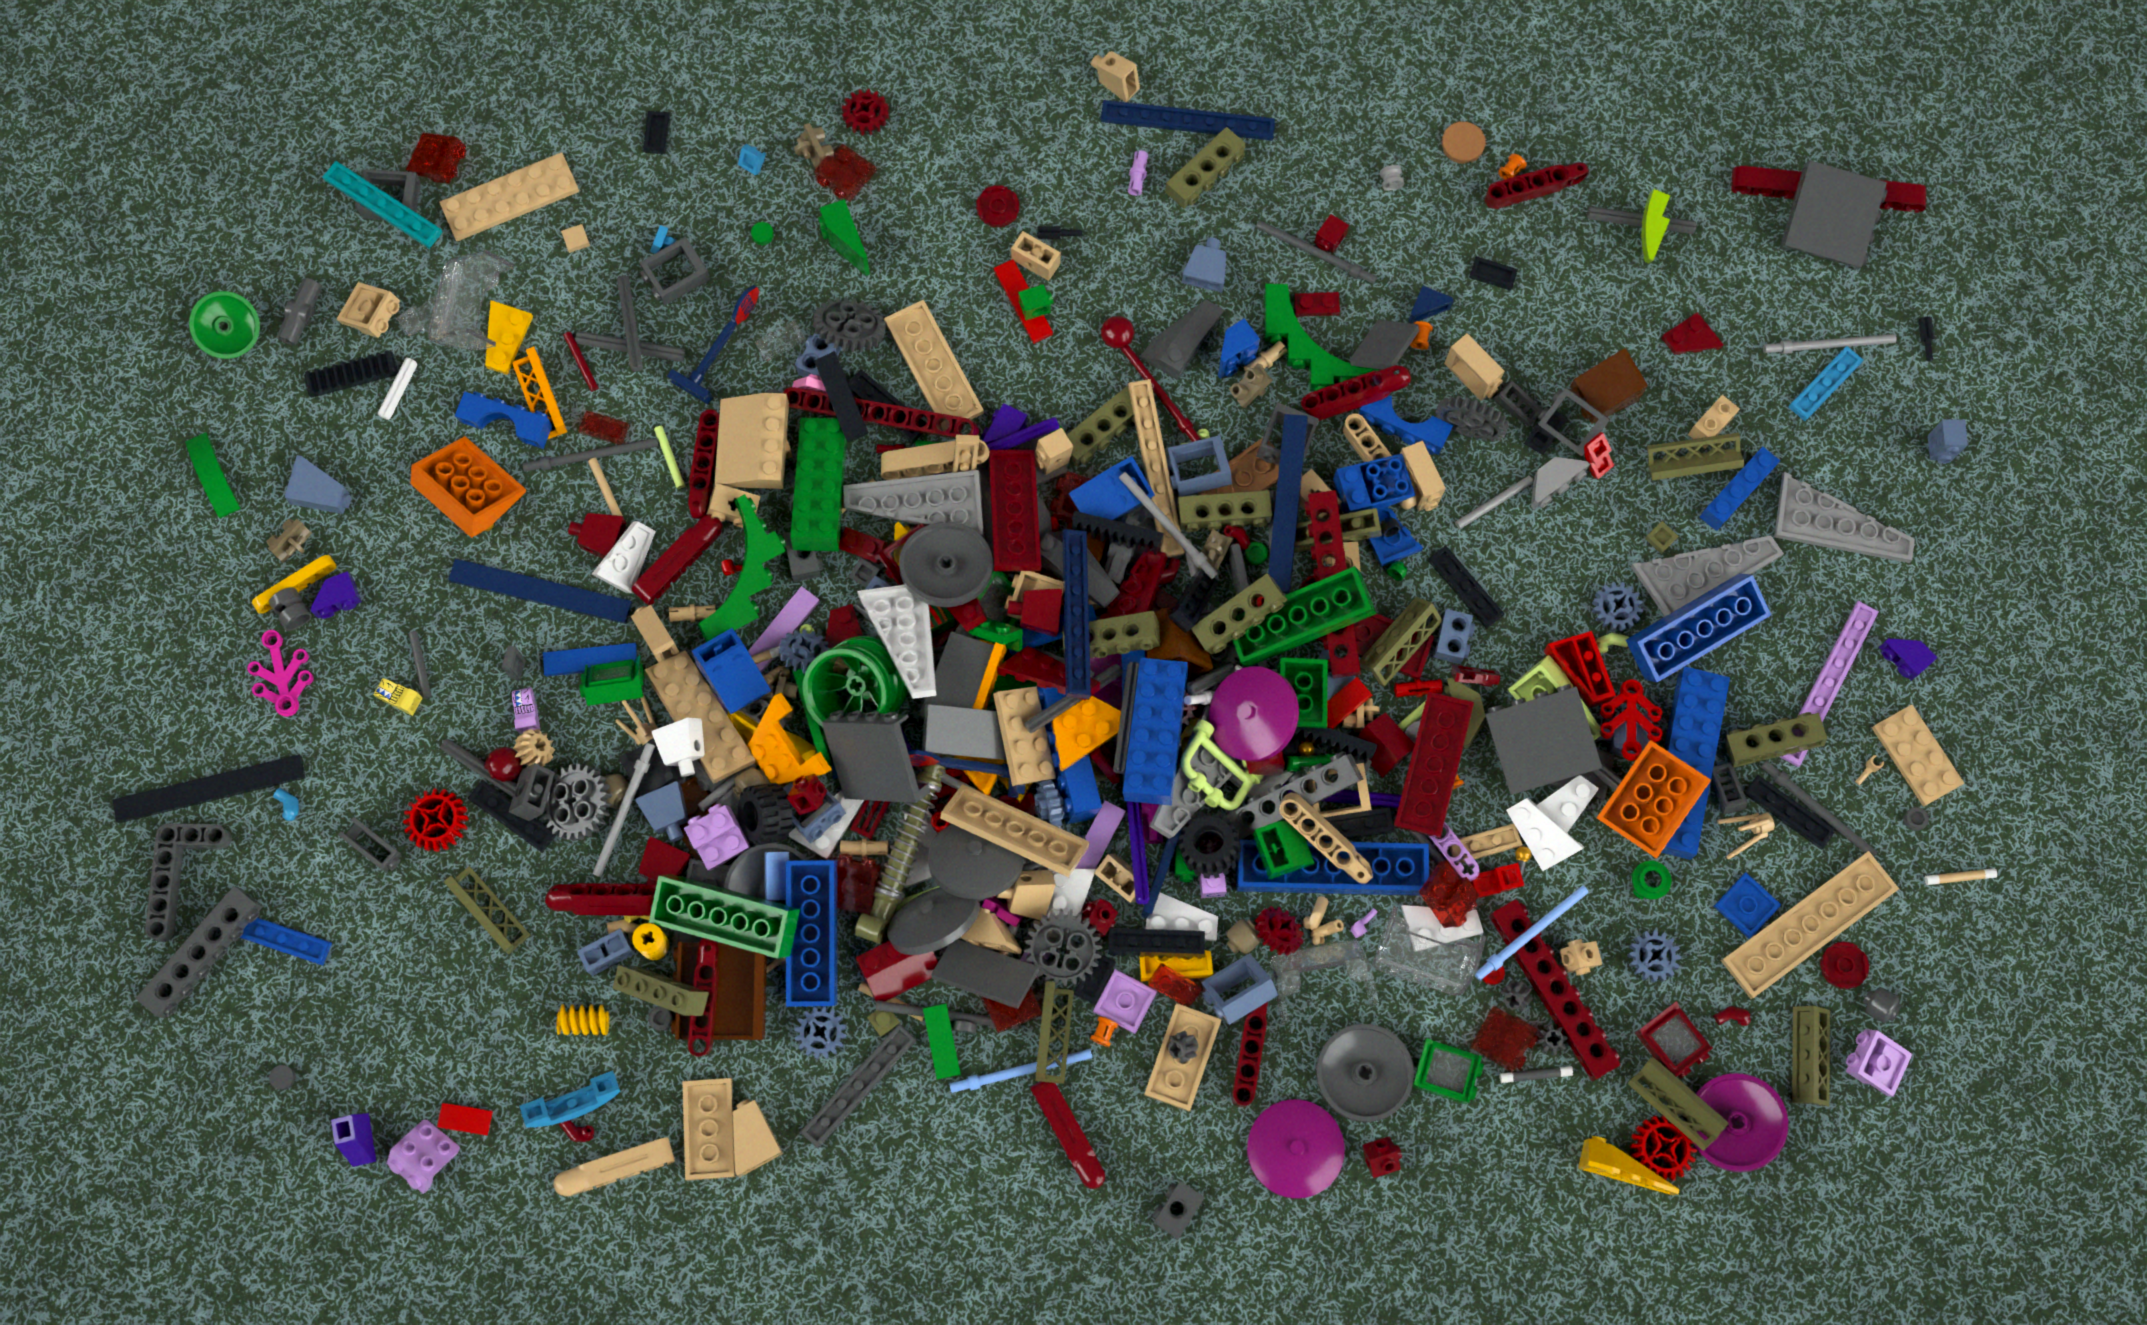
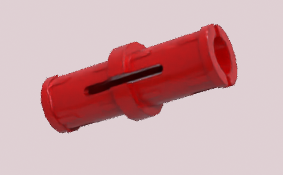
M1415 679L1414 682L1394 683L1396 698L1415 695L1419 698L1422 695L1428 694V692L1442 694L1443 686L1441 679L1428 681Z

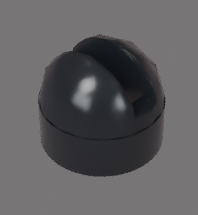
M1392 517L1385 518V521H1382L1380 526L1385 537H1391L1401 529L1397 520Z

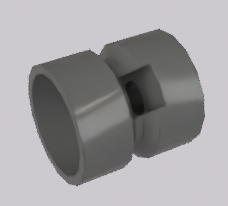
M294 587L280 590L269 599V605L274 613L279 615L278 619L286 631L295 630L309 622L312 618V614L307 606L302 603V598Z

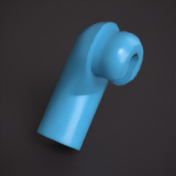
M278 788L273 797L283 803L284 812L282 817L287 821H293L299 812L298 799L282 788Z

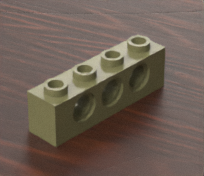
M1226 127L1166 182L1165 193L1183 209L1189 204L1191 206L1194 205L1204 190L1206 192L1209 191L1219 176L1221 178L1224 177L1234 162L1239 163L1243 159L1246 143ZM1218 154H1224L1226 157H1219ZM1203 168H1210L1211 171H1204ZM1188 182H1194V183H1196V185L1191 186V185H1188L1187 183H1188Z
M1128 385L1067 434V437L1074 446L1070 460L1076 467L1081 463L1083 465L1087 464L1097 450L1103 451L1106 449L1113 437L1122 436L1127 431V426L1132 422L1135 423ZM1121 411L1124 412L1126 416L1117 417L1115 413ZM1106 425L1109 427V430L1101 431L1098 427ZM1083 439H1090L1092 443L1084 445L1081 441Z
M1269 490L1178 497L1177 501L1180 530H1185L1186 532H1196L1201 528H1208L1211 531L1212 529L1219 530L1228 525L1242 528L1244 525L1263 527L1270 523L1272 518ZM1249 507L1253 513L1245 514L1241 509ZM1227 509L1230 515L1223 516L1219 513V510ZM1202 510L1208 516L1201 518L1197 516L1196 512Z
M1377 508L1340 515L1343 542H1354L1382 536ZM1329 517L1317 520L1320 522H1325L1329 519ZM1312 521L1297 523L1294 553L1311 550V546H1315L1314 537L1310 538L1308 532V524H1311ZM1324 535L1321 537L1320 542L1326 545L1333 538L1330 535Z
M1267 573L1199 621L1191 629L1204 649L1211 654H1216L1224 650L1227 646L1226 643L1232 639L1237 640L1246 633L1245 630L1250 626H1257L1265 620L1264 616L1271 611L1274 613L1284 606L1283 603L1288 599L1273 577ZM1264 597V604L1261 607H1255L1257 598ZM1244 610L1245 617L1241 621H1237V613ZM1221 624H1225V632L1218 635L1217 628Z
M1154 611L1089 621V641L1092 640L1090 642V658H1104L1107 655L1127 654L1130 651L1150 650L1153 647L1161 646L1159 620ZM1063 626V651L1065 652L1064 626Z
M1806 712L1791 720L1781 718L1776 720L1774 724L1765 725L1761 723L1753 726L1750 730H1733L1729 732V735H1726L1725 746L1733 768L1821 747L1825 745L1828 738L1819 713L1811 714V712ZM1799 729L1804 735L1796 736L1792 730ZM1777 735L1781 741L1773 742L1769 736ZM1753 740L1758 746L1755 748L1749 747L1746 741Z
M618 965L612 989L685 1016H703L709 993L642 967Z

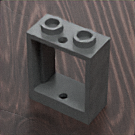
M363 169L362 178L371 184L405 186L402 204L417 212L421 181L415 172ZM355 201V208L362 219L384 220Z
M686 237L639 262L642 271L639 272L646 284L648 282L651 283L653 288L650 290L657 301L661 299L664 305L711 280L708 270ZM683 252L695 273L663 290L651 270Z
M1567 387L1564 390L1559 389L1551 399L1554 401L1551 408L1545 407L1538 416L1541 420L1538 425L1580 456H1583L1584 445L1599 434L1611 419ZM1567 396L1599 419L1579 446L1547 423Z
M1277 402L1269 418L1256 457L1261 458L1267 463L1280 464L1281 450L1267 444L1274 424L1278 423L1284 426L1285 414L1308 416L1305 460L1319 419Z

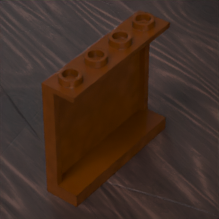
M678 942V947H674L673 957L674 962H677V971L673 972L674 980L693 986L699 943ZM717 943L719 948V982L713 1040H765L767 955L724 943ZM710 945L707 947V950H708V951L711 950V946H710ZM710 966L703 967L701 976L704 979L711 978L713 974L712 968ZM708 993L706 1003H708L711 998L710 993ZM676 1013V1020H672L671 1032L672 1035H675V1039H688L690 1016ZM705 1014L697 1018V1025L700 1028L706 1027L708 1025V1017Z

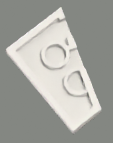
M633 521L592 575L625 593H632V586L638 579L656 531L639 521Z
M1529 798L1506 810L1542 871L1585 848L1574 840L1566 830L1550 819V816Z

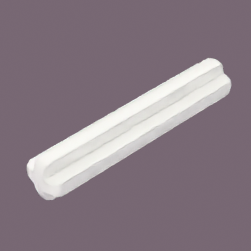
M406 358L378 411V415L386 420L391 418L417 367V363L413 359Z

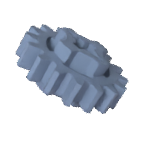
M1612 582L1610 588L1605 584L1602 587V591L1598 590L1595 596L1597 598L1592 601V604L1597 606L1592 610V613H1598L1599 615L1596 621L1602 620L1604 622L1603 628L1610 625L1612 632L1616 627L1619 628L1620 632L1625 630V626L1631 629L1634 626L1633 622L1637 623L1640 620L1638 615L1643 613V609L1638 608L1643 604V601L1636 599L1640 593L1636 592L1633 594L1631 592L1633 586L1628 587V589L1624 588V582L1619 587H1617L1615 582ZM1622 601L1619 610L1617 609V611L1614 613L1613 611L1615 609L1616 604Z
M803 629L802 633L794 630L793 635L787 633L786 638L781 639L779 647L780 660L786 661V667L794 666L793 671L796 672L798 669H802V672L805 673L817 655L819 656L830 649L828 648V641L822 642L823 636L816 637L815 631L808 634L806 629Z
M1051 780L1037 782V792L1034 794L1036 815H1038L1039 819L1061 829V819L1064 817L1063 798L1059 795Z
M1654 930L1650 936L1645 931L1642 933V937L1637 936L1634 938L1637 944L1632 943L1629 945V948L1633 950V952L1627 954V957L1633 958L1629 966H1636L1637 969L1634 974L1637 975L1641 972L1643 974V981L1650 977L1651 982L1655 983L1659 977L1660 981L1663 982L1667 980L1666 975L1669 977L1674 975L1672 969L1677 970L1680 967L1675 963V961L1681 959V956L1675 953L1680 947H1673L1672 943L1675 939L1667 940V933L1665 932L1658 936L1657 930ZM1649 941H1655L1660 943L1661 945H1653ZM1661 951L1655 960L1648 962L1653 953ZM1639 952L1642 953V962L1640 961ZM1648 968H1656L1660 972L1650 971Z
M823 1006L821 1012H818L816 1007H813L812 1014L805 1011L806 1018L804 1020L798 1018L801 1027L794 1028L796 1032L800 1033L799 1036L795 1037V1041H802L799 1049L804 1050L807 1048L806 1056L809 1057L814 1053L816 1060L819 1059L820 1054H823L825 1059L829 1058V1052L837 1055L835 1048L837 1046L843 1048L844 1045L840 1040L847 1039V1035L842 1033L843 1030L847 1029L846 1025L839 1024L843 1020L842 1016L835 1018L836 1011L833 1009L830 1013H827L825 1006ZM824 1017L830 1020H827L826 1022H819L816 1020V1018ZM809 1024L811 1026L810 1034L805 1038V1030ZM814 1025H817V1027L821 1030L826 1029L824 1031V1034L826 1035L825 1037L827 1041H825L820 1036L815 1037L817 1035V1029ZM836 1028L837 1035L834 1042H832L831 1034ZM817 1043L824 1044L826 1048L817 1049L811 1046Z

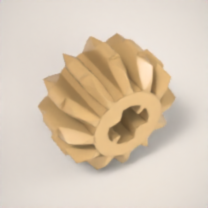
M528 729L515 740L516 744L513 749L518 752L515 757H520L521 765L527 764L528 767L536 763L543 767L553 758L552 754L555 749L550 746L553 741L548 740L547 733L542 734L540 729Z

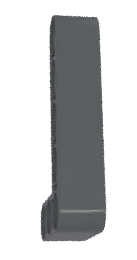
M170 823L163 824L157 829L145 925L147 936L163 943L169 941L174 935L183 850L225 849L232 841V835L228 830L217 824ZM174 832V838L167 841L168 834ZM198 832V838L191 842L192 834ZM222 832V838L214 842L215 835ZM168 855H172L170 863L165 865V858ZM169 878V884L162 888V882ZM166 901V908L159 912V906ZM164 925L162 934L156 935L157 928Z

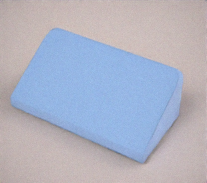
M764 852L765 900H786V861H789V852Z

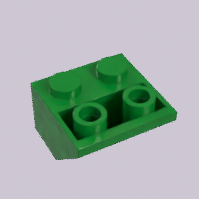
M1287 820L1278 821L1254 830L1253 837L1269 880L1314 864L1305 837Z

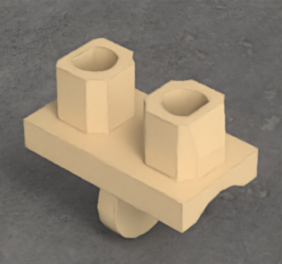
M1369 698L1366 701V706L1363 703L1354 713H1351L1342 721V727L1355 729V733H1360L1364 729V715H1366V722H1372L1373 715L1379 714L1380 708L1373 706V699Z

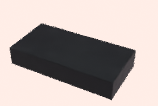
M648 111L643 153L665 154L670 112Z
M1476 256L1469 278L1511 291L1518 269Z
M1104 955L1101 958H1095L1098 961V967L1091 966L1093 969L1092 975L1085 972V980L1081 979L1074 993L1075 996L1094 1005L1097 1004L1116 964V961Z

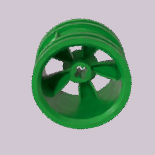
M871 636L851 637L820 654L810 663L803 679L805 705L810 715L822 728L821 722L829 718L830 713L843 710V712L847 713L861 711L863 713V699L870 697L878 707L876 711L879 713L897 712L904 703L908 691L882 640ZM839 656L850 669L846 676L833 672L834 664ZM847 688L848 692L852 695L846 705L838 697L837 690Z

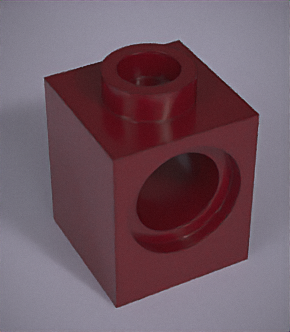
M1330 214L1316 233L1314 243H1316L1319 249L1333 254L1347 235L1349 225Z

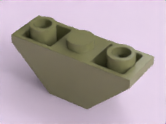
M1448 678V686H1444L1446 696L1474 702L1464 743V749H1469L1486 722L1481 696L1462 683L1455 682L1453 678Z

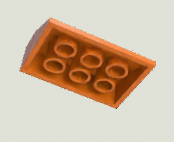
M466 436L412 464L410 484L471 538L492 526L526 493V489Z
M1650 740L1597 816V819L1657 859L1711 779Z

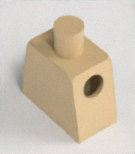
M1112 51L1108 52L1104 58L1096 55L1092 59L1091 66L1097 69L1099 82L1124 102H1127L1140 89L1135 63Z
M1052 870L1022 871L1017 881L1010 888L996 895V897L1006 899L1011 913L1041 920L1042 914L1047 915L1056 885Z

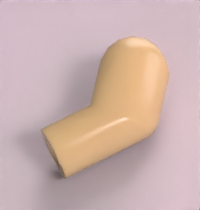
M1322 896L1317 898L1311 917L1306 916L1303 919L1304 928L1313 931L1319 927L1329 903L1327 898Z
M1334 920L1314 929L1310 935L1312 943L1314 945H1322L1325 942V936L1343 930V922L1341 920Z

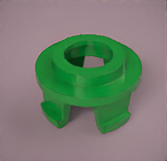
M1645 861L1639 864L1631 874L1634 887L1632 892L1641 900L1643 898L1649 900L1662 898L1670 890L1672 883L1670 872L1659 862ZM1648 871H1654L1661 877V884L1658 887L1652 888L1645 883L1644 877Z

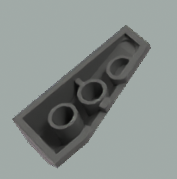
M1205 299L1152 339L1140 359L1179 380L1225 310Z
M1062 530L1046 533L1040 539L1041 567L1063 581ZM1087 548L1088 598L1105 609L1120 592Z

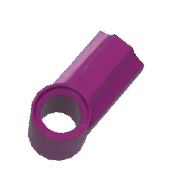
M1141 803L1144 843H1163V835L1149 827L1159 804Z

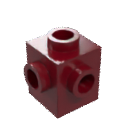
M815 773L806 777L800 776L793 782L787 799L798 814L802 815L817 810L822 805L827 789Z
M1100 898L1089 901L1084 905L1081 913H1083L1081 920L1084 921L1089 917L1090 923L1088 926L1096 925L1094 933H1100L1102 937L1109 932V928L1114 927L1116 923L1114 919L1118 912L1112 908L1113 906L1109 901Z
M1390 1136L1362 1145L1365 1162L1373 1178L1401 1170L1399 1159L1402 1158V1153L1399 1145H1394Z

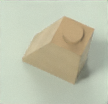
M651 605L647 607L642 606L634 612L631 618L658 663L680 653Z
M750 1099L736 1105L737 1109L733 1111L735 1173L738 1177L744 1176L783 1154L758 1103L755 1100L750 1101Z

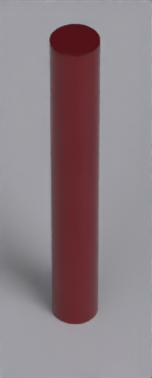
M564 333L563 337L590 391L598 390L599 387L572 333Z

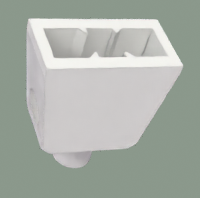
M685 718L653 730L652 735L663 763L666 766H679L681 777L695 774L692 761L702 758L705 754L702 720L700 718Z

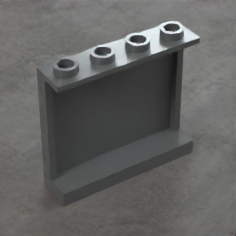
M1811 160L1803 166L1779 249L1785 251L1793 249L1852 266L1855 271L1862 268L1868 260L1869 254L1866 253L1868 245L1872 244L1875 232H1872L1874 224L1878 223L1881 216V211H1879L1880 204L1884 202L1887 196V190L1885 189L1887 182Z
M1570 684L1557 688V693L1549 695L1548 691L1534 695V700L1526 702L1525 698L1511 702V707L1503 709L1502 705L1489 708L1490 713L1485 714L1510 795L1603 768L1577 686L1571 688Z
M838 710L830 713V717L821 722L845 799L917 803L930 793L927 783H917L901 731L900 723L909 718L908 714H897V712L883 714L878 711L870 713L853 711L847 713L843 712V710Z

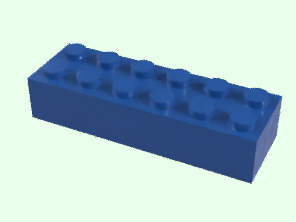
M1739 573L1626 639V642L1644 679L1659 682L1771 616V613L1753 575Z
M1140 658L1123 786L1124 801L1172 806L1184 698L1188 679L1187 662Z
M1037 686L1042 711L1066 696L1065 694L1058 693L1057 688L1045 689ZM1052 721L1045 725L1056 776L1053 783L1064 801L1063 818L1067 825L1091 820L1101 810L1102 804L1089 754L1061 772L1058 751H1056L1055 734L1052 729Z
M837 860L786 861V905L800 909L791 954L786 957V1007L836 1006Z

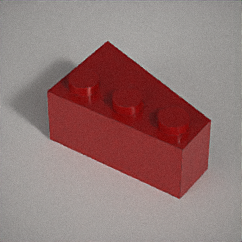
M1592 631L1549 643L1546 646L1544 653L1546 655L1549 654L1564 671L1574 687L1577 686L1579 695L1588 708L1610 702L1616 696Z

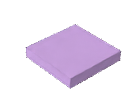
M1115 969L1093 1012L1118 1023V1026L1136 1034L1157 991Z

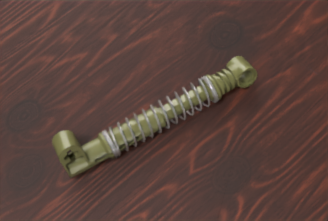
M936 754L940 758L952 757V755ZM921 766L922 772L919 771L915 775L917 783H927L929 785L930 793L917 803L905 802V804L911 807L909 811H902L908 815L907 819H899L900 822L904 823L903 829L896 828L897 831L901 832V836L893 837L895 843L894 846H890L892 852L887 855L889 857L888 863H884L886 869L885 872H881V875H883L882 881H878L880 886L879 888L876 887L874 892L875 901L870 915L863 913L860 916L855 929L856 936L879 944L886 942L889 923L895 915L898 905L902 904L905 896L902 893L903 889L908 887L905 883L907 879H911L909 872L914 870L912 863L917 861L915 854L920 852L918 846L923 843L918 838V835L926 834L921 829V826H929L924 817H932V814L927 812V809L935 808L930 803V800L938 799L934 793H939L942 787L939 776L943 775L941 770H945L943 766Z

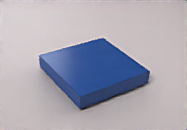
M1746 872L1714 905L1748 939L1752 938L1781 906L1773 896Z

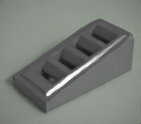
M1513 380L1505 383L1492 398L1528 427L1532 425L1543 411ZM1508 391L1512 393L1509 398L1505 396ZM1515 397L1519 398L1516 404L1512 402ZM1524 402L1527 405L1521 411L1519 407ZM1532 408L1534 411L1527 417L1525 415L1526 412Z
M1732 763L1714 766L1711 779L1723 815L1745 810L1748 801ZM1725 772L1729 773V776L1718 778L1717 774ZM1732 782V784L1721 786V783ZM1732 790L1735 791V793L1729 795H1725L1724 793Z

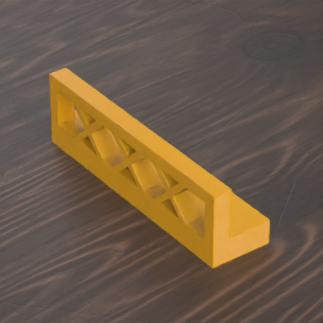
M535 347L526 349L528 356L513 361L512 364L530 412H535L534 408L538 400L546 403L547 409L544 414L548 416L550 413L551 417L547 418L554 423L556 430L550 432L548 439L566 433L567 429ZM530 362L533 368L530 375L521 373L519 366ZM531 381L538 383L540 386L537 395L527 390Z
M980 640L994 645L973 709L986 710L998 677L997 667L1002 664L1007 648L1005 645L996 642L993 644Z

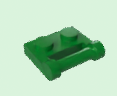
M1336 754L1287 756L1283 758L1284 768H1287V772L1301 771V767L1311 768L1319 763H1322L1324 766L1330 763V758Z

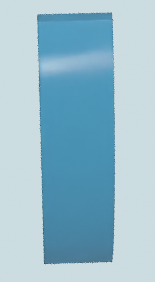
M614 1071L591 1078V1085L545 1102L542 1097L520 1105L526 1128L562 1123L602 1106L620 1092Z

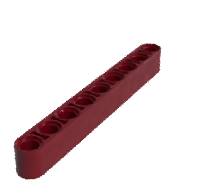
M1736 166L1732 169L1731 191L1747 195L1759 196V194H1762V196L1781 198V196H1784V199H1794L1802 172ZM1880 180L1887 182L1885 187L1887 196L1884 202L1880 204L1879 209L1890 210V208H1893V210L1908 212L1915 210L1917 213L1926 209V186Z
M789 387L783 391V394H787L790 408L837 418L827 393L796 387ZM798 393V401L792 404V396ZM819 397V405L813 408V400ZM855 398L857 405H862L863 407L861 415L865 423L956 439V435H963V427L970 424L971 431L967 435L978 436L979 434L978 425L967 418ZM884 409V416L881 419H877V411ZM905 413V421L898 423L897 418L899 414ZM926 416L928 419L927 424L924 427H920V419ZM948 420L949 428L941 431V423Z

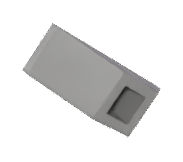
M1554 457L1539 468L1533 480L1532 509L1535 510L1539 506L1544 508L1553 500L1551 497L1556 493L1562 495L1570 488L1568 484L1574 480L1576 483L1581 481L1587 475L1586 470L1590 464L1582 460Z

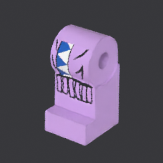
M532 687L512 691L515 729L519 734L528 729H540L537 704H535Z

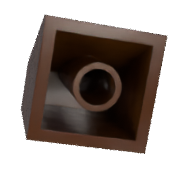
M1626 348L1575 378L1570 385V390L1608 417L1637 403L1648 387V384ZM1581 406L1582 415L1585 419H1589L1591 424L1599 420Z
M1162 608L1154 612L1159 620L1161 646L1147 650V658L1187 662L1188 677L1213 669L1209 653L1204 649L1192 629L1184 633L1168 617L1172 609Z

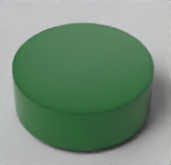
M759 222L751 229L752 239L756 244L767 245L773 240L774 232L770 224Z
M1260 542L1250 543V546L1245 550V558L1252 565H1261L1267 559L1268 550Z

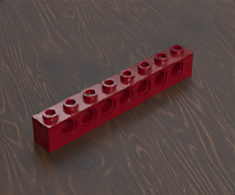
M1336 490L1308 494L1309 501L1305 502L1306 515H1311L1312 521L1311 524H1308L1309 537H1314L1315 546H1311L1312 560H1317L1318 568L1314 569L1315 582L1347 569ZM1321 513L1330 515L1329 519L1325 522L1318 521L1317 517ZM1330 535L1333 539L1329 544L1325 545L1320 542L1321 537ZM1328 557L1336 560L1335 564L1331 567L1323 565V561ZM1355 624L1346 626L1344 632L1340 635H1335L1331 632L1327 636H1323L1324 650H1329L1330 659H1326L1328 660V673H1332L1333 679L1361 675ZM1340 647L1348 650L1347 655L1343 658L1335 656L1336 650Z
M1517 899L1489 915L1490 920L1507 946L1535 924L1529 920L1527 916L1529 913L1522 902L1519 903ZM1512 922H1519L1522 925V932H1515L1512 928ZM1539 932L1528 941L1535 946L1534 953L1526 951L1525 945H1523L1512 955L1557 1027L1562 1028V1035L1568 1037L1567 1043L1593 1082L1621 1065L1618 1061L1620 1060L1619 1054L1613 1047H1609L1605 1040L1607 1039L1605 1032L1600 1026L1597 1027L1592 1020L1594 1018L1592 1011L1587 1005L1584 1006L1579 999L1580 993L1573 984L1570 985L1566 978V970L1561 964H1557L1553 958L1554 952L1548 943L1545 944L1540 937L1542 934ZM1539 962L1547 965V974H1543L1538 970L1537 965ZM1551 983H1556L1560 986V994H1554L1551 991ZM1564 1004H1570L1574 1008L1573 1015L1565 1013ZM1578 1024L1584 1025L1586 1027V1036H1581L1578 1034ZM1591 1045L1599 1048V1057H1594L1590 1053Z

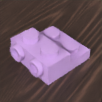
M714 805L708 809L710 814L703 818L700 815L688 820L689 825L684 828L691 844L698 851L708 871L719 867L751 848L731 807L727 805Z
M1865 1029L1856 1038L1858 1046L1855 1052L1851 1053L1846 1060L1848 1065L1846 1072L1860 1082L1870 1084L1886 1096L1893 1097L1912 1053L1879 1031Z

